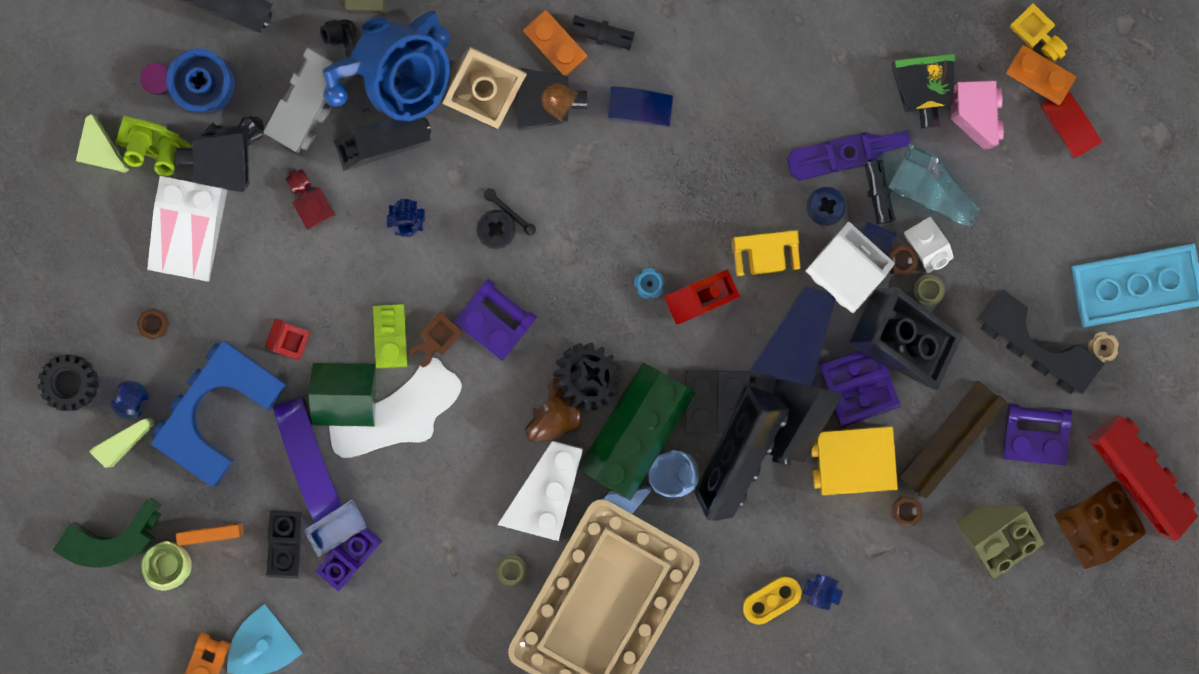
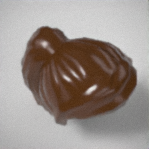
M558 377L554 378L547 386L549 390L548 399L540 409H533V419L525 428L529 441H553L565 432H574L580 427L582 421L580 404L571 408L569 407L571 400L569 397L565 399L560 398L564 392L563 389L554 387L556 383L560 382Z

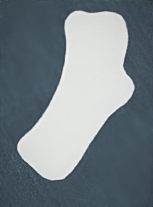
M432 358L428 366L424 368L420 366L413 377L394 394L375 403V427L329 426L334 452L342 458H352L400 442L419 443L428 440L434 431L433 424L435 418L448 409L460 394L462 384L459 378L447 370L439 359Z

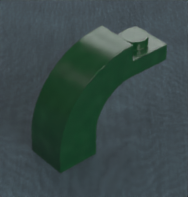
M153 498L147 499L129 527L116 537H101L90 532L77 522L71 523L53 548V551L68 561L85 567L103 568L123 563L140 554L154 540L155 537L145 530L146 528L151 530L160 519L162 514L158 510L162 504Z

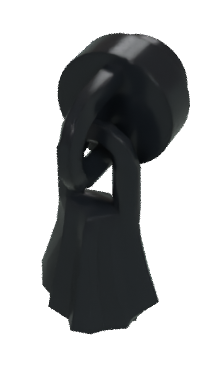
M346 19L326 21L324 26L320 28L323 42L332 46L343 42L346 49V58L351 57L352 51L356 47L352 39L356 33L354 23ZM341 26H349L350 31L347 28H341Z

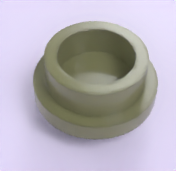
M927 274L916 280L913 293L919 303L931 306L942 300L945 286L939 277Z
M506 555L497 563L496 575L503 584L515 586L525 579L527 565L517 555Z

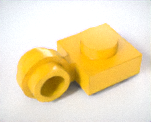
M1034 3L1010 25V28L1031 49L1041 40L1044 45L1041 51L1052 62L1056 59L1061 60L1065 56V51L1068 49L1066 44L1056 35L1052 38L1047 35L1054 28L1055 24Z

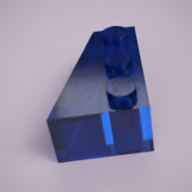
M803 287L749 370L812 386L835 297L828 292Z

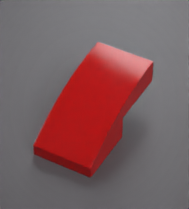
M1069 91L1060 105L1049 100L1040 106L1055 133L1058 132L1073 159L1103 143Z

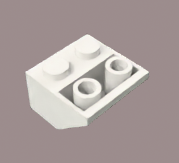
M848 221L823 248L806 272L811 275L815 283L823 286L832 294L841 306L854 313L886 277L895 263Z

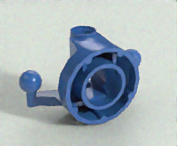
M434 10L419 16L409 25L388 21V19L383 17L374 18L362 24L361 31L363 36L352 51L351 57L335 62L322 70L327 84L323 95L325 101L330 106H342L348 98V89L344 84L338 82L337 79L359 74L365 78L366 93L374 107L396 120L412 121L424 117L439 104L447 90L450 66L449 58L444 48L449 45L450 33L445 27L440 26L437 13Z

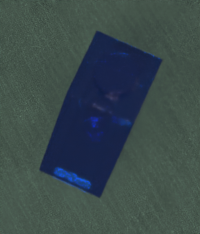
M611 86L608 121L670 127L673 95L644 89Z

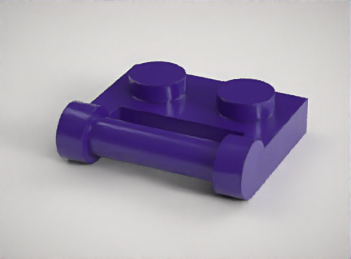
M488 278L455 319L454 323L503 361L537 316L531 311L529 313L524 311L494 287L495 283ZM488 297L520 323L519 326L513 330L481 304L482 301Z
M1009 403L1002 459L1066 466L1072 410L1061 409V412L1030 409L1021 408L1019 404ZM1018 420L1059 424L1058 433L1017 429Z

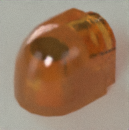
M552 84L544 89L541 95V104L547 113L562 121L577 99L578 93L565 85Z

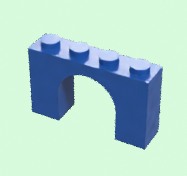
M222 341L220 345L215 343L205 357L209 360L203 370L198 368L192 374L188 381L191 387L185 396L182 394L177 396L169 408L173 413L167 421L162 419L151 434L155 437L151 445L211 487L218 485L235 460L208 442L200 433L196 422V412L201 399L212 389L226 386L242 392L261 407L269 410L288 385L287 382L228 341Z

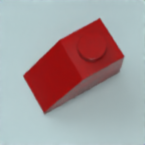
M728 269L664 296L676 326L740 298Z

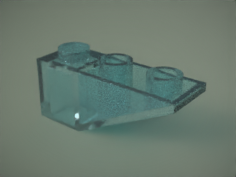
M909 143L893 172L888 188L895 190L900 196L909 197L923 204L929 210L938 211L950 217L958 224H965L974 228L980 210L979 207L938 157Z

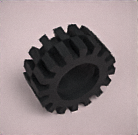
M60 355L50 359V362L42 367L44 370L42 373H39L38 379L41 380L40 384H38V390L41 389L42 399H46L48 401L47 404L50 407H55L56 410H79L91 403L90 400L97 394L95 392L96 387H99V382L96 381L97 371H94L92 369L93 365L85 361V358L81 356ZM67 370L76 373L80 379L79 389L72 395L63 394L57 387L59 375Z

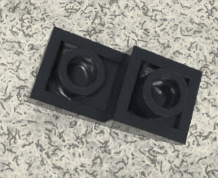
M270 511L267 540L269 544L267 577L299 579L301 512Z

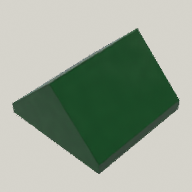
M313 363L308 393L312 425L375 427L376 364Z

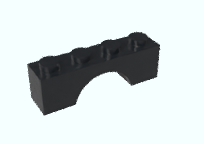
M998 290L977 318V321L982 324L980 330L994 340L998 336L1008 343L1005 348L1015 356L1021 358L1024 354L1033 361L1030 366L1046 377L1050 373L1058 379L1056 385L1070 395L1073 392L1083 394L1105 363L1080 345H1073L1066 350L1054 353L1040 348L1033 342L1027 331L1026 317L1028 307L1005 290Z

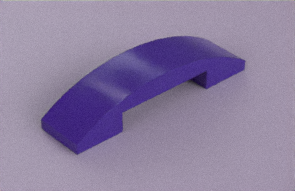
M303 397L272 407L293 472L315 525L345 514L335 484L333 485L314 434L312 421Z

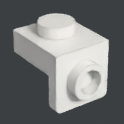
M931 216L904 232L905 238L918 254L927 273L945 267L954 258L950 243Z

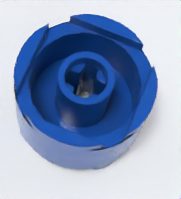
M197 48L186 51L171 63L167 72L166 83L172 98L179 106L194 114L208 115L223 110L234 93L235 79L230 66L221 57L206 49ZM203 75L207 79V84L202 85L201 89H199V86L195 85L194 82L195 79H201Z

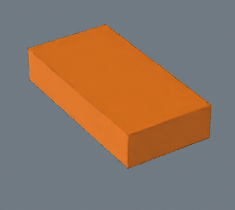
M236 523L180 531L176 533L177 546L238 538L244 535L243 524Z

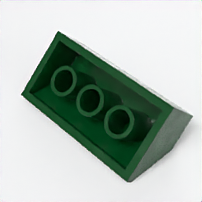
M643 362L578 469L631 501L694 398L695 393L665 373Z

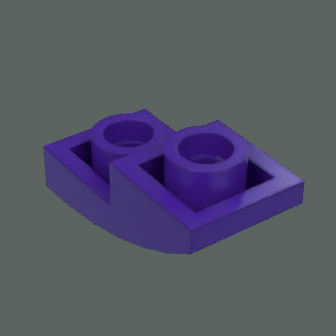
M358 521L315 572L339 592L383 540L361 521Z

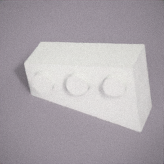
M553 440L498 525L559 541L583 448Z

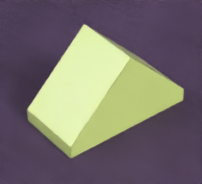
M92 114L87 116L76 161L123 173L129 171L128 165L98 117Z

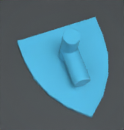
M266 604L252 613L241 624L235 634L228 653L227 673L267 674L281 669L303 654L302 650Z

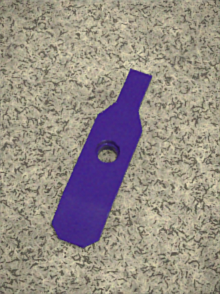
M908 130L885 136L864 132L792 150L787 158L790 175L800 181L862 166L866 162L877 160L886 151L910 146L911 142ZM847 146L853 147L855 150L854 157H845L843 154L844 148Z

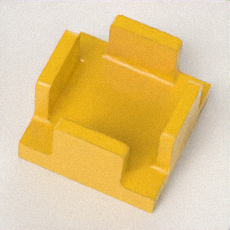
M798 230L734 237L731 239L736 276L744 275L742 251L748 252L750 273L752 275L785 270L784 246L790 248L792 270H799Z

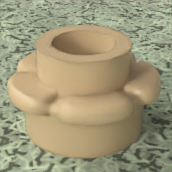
M1099 332L1094 335L1093 340L1089 341L1088 351L1103 363L1106 360L1112 361L1118 354L1119 343L1115 336H1109L1106 332ZM1103 344L1106 346L1104 351L1101 350V345Z

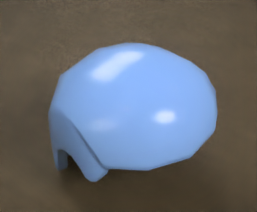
M671 450L658 455L648 471L649 483L654 491L666 497H682L690 493L698 484L700 477L697 462L691 454L681 450Z

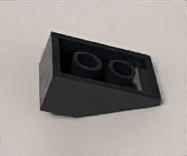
M898 287L874 289L849 343L871 359L933 390H938L962 335Z

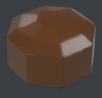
M898 245L888 253V257L895 263L891 269L895 275H909L917 268L918 254L910 246Z
M154 308L142 312L137 321L140 334L151 340L165 336L170 326L166 313Z
M900 496L892 504V517L901 526H914L922 518V505L913 496Z

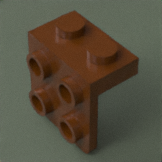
M1117 481L1108 483L1083 502L1061 509L1054 514L1060 529L1067 537L1084 569L1109 562L1146 533L1142 522Z

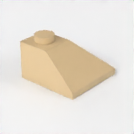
M469 47L450 68L447 90L441 102L446 106L499 129L527 74L505 62Z

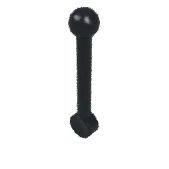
M491 188L485 190L484 198L487 201H493L503 211L508 213L524 228L525 234L530 236L535 234L536 226L534 224L527 223L496 196L495 190Z

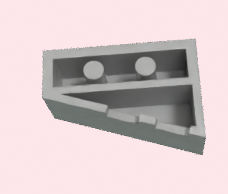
M309 48L306 49L303 55L307 59L299 73L293 74L290 80L292 85L285 97L280 99L263 132L299 154L302 149L306 151L309 149L316 134L312 133L318 122L323 123L332 108L328 106L324 99L323 92L327 84L322 70L333 64V62ZM344 77L337 79L338 82L346 85L347 80Z

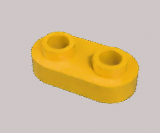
M778 577L746 597L743 602V613L751 623L765 624L794 607L800 601L801 587L792 577ZM788 586L791 589L788 597L780 596L779 590L781 587ZM756 602L764 604V610L761 613H755L752 610Z

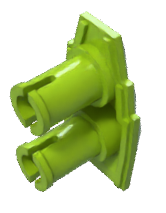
M123 116L115 144L127 148L123 157L126 164L139 167L143 164L144 155L157 159L154 170L157 174L165 177L171 176L174 173L176 149L192 148L191 143L180 138L179 134L167 130L166 126L130 116Z

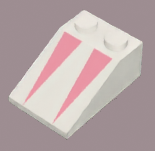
M160 176L153 211L147 270L210 281L227 194L226 189Z

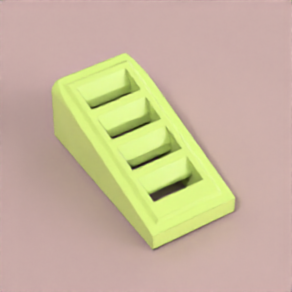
M151 418L142 419L96 445L89 452L105 468L114 467L155 425V422Z

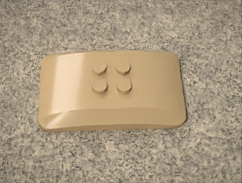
M599 499L592 502L511 641L508 649L511 662L530 674H638L698 570L700 562L697 552L608 500Z

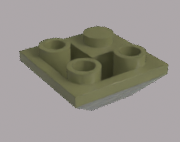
M980 505L956 522L963 537L993 579L1009 571L1013 565L1026 556L1033 554L1044 544L1023 506Z

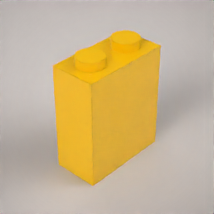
M892 426L828 430L820 433L811 449V456L817 457L818 470H813L814 489L819 488L821 495L898 490Z

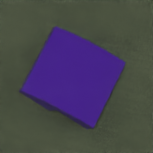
M862 351L820 365L827 390L842 393L841 399L835 408L841 428L900 407V402L890 379L887 366L871 359Z

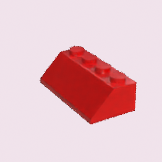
M1116 415L1089 435L1087 439L1161 537L1177 541L1198 518V515L1193 510L1196 504L1186 492L1181 494L1174 485L1178 481L1167 467L1161 468L1155 460L1159 456L1148 442L1142 443L1136 435L1140 432L1136 424L1129 417L1124 419L1123 416Z

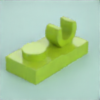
M405 304L373 306L376 368L408 367Z

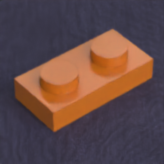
M547 10L542 12L523 30V33L562 75L568 76L588 57Z
M1022 45L1005 73L1057 105L1061 104L1077 76L1025 45Z

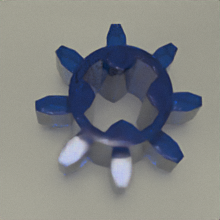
M400 199L395 205H389L387 227H394L396 236L412 237L417 231H423L425 209H418L417 201Z
M819 573L816 574L815 580L807 578L803 590L804 594L809 595L807 603L828 611L832 603L839 605L843 591L837 588L839 580Z

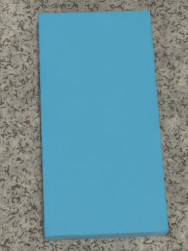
M1195 243L1070 266L1082 328L1199 306V262Z

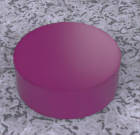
M151 63L144 67L140 75L142 87L154 95L166 93L168 91L166 83L168 68L160 63Z

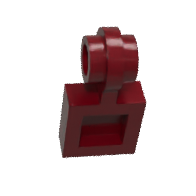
M294 169L290 171V176L286 177L290 188L294 194L301 192L303 196L292 203L306 229L310 230L334 217L335 213L320 187L310 193L308 192L307 187L311 186V183L304 170L296 171Z

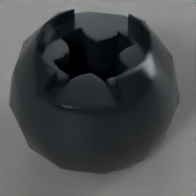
M495 209L487 211L480 217L477 222L476 232L478 239L483 245L491 249H501L509 245L514 239L516 226L513 218L508 213ZM491 222L494 224L502 222L504 224L501 228L504 234L501 237L498 235L489 236L491 229L488 226Z

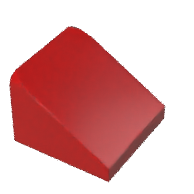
M276 318L265 348L300 361L311 331Z

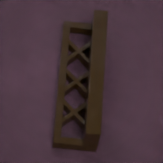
M977 381L898 477L927 499L1007 401L1000 395L994 394L980 381Z

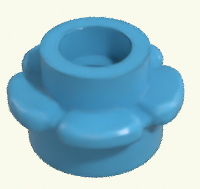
M647 268L636 276L634 286L638 289L637 293L642 298H657L663 293L662 287L665 285V279L661 273H657L652 268ZM648 281H652L653 285L651 287L647 286Z

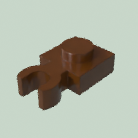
M440 311L419 334L425 339V342L413 346L408 355L412 357L418 350L424 351L426 359L420 365L424 368L431 363L432 353L435 350L443 355L464 332Z

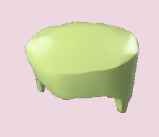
M170 541L157 543L148 548L141 556L142 574L147 584L154 589L162 591L173 589L181 585L191 573V558L182 546H177V543Z

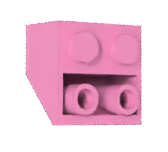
M996 81L956 83L953 86V100L950 106L951 120L982 149H991L999 145V139H1003L1004 135L1003 121L998 120L997 108L1002 107L1001 88L997 89Z

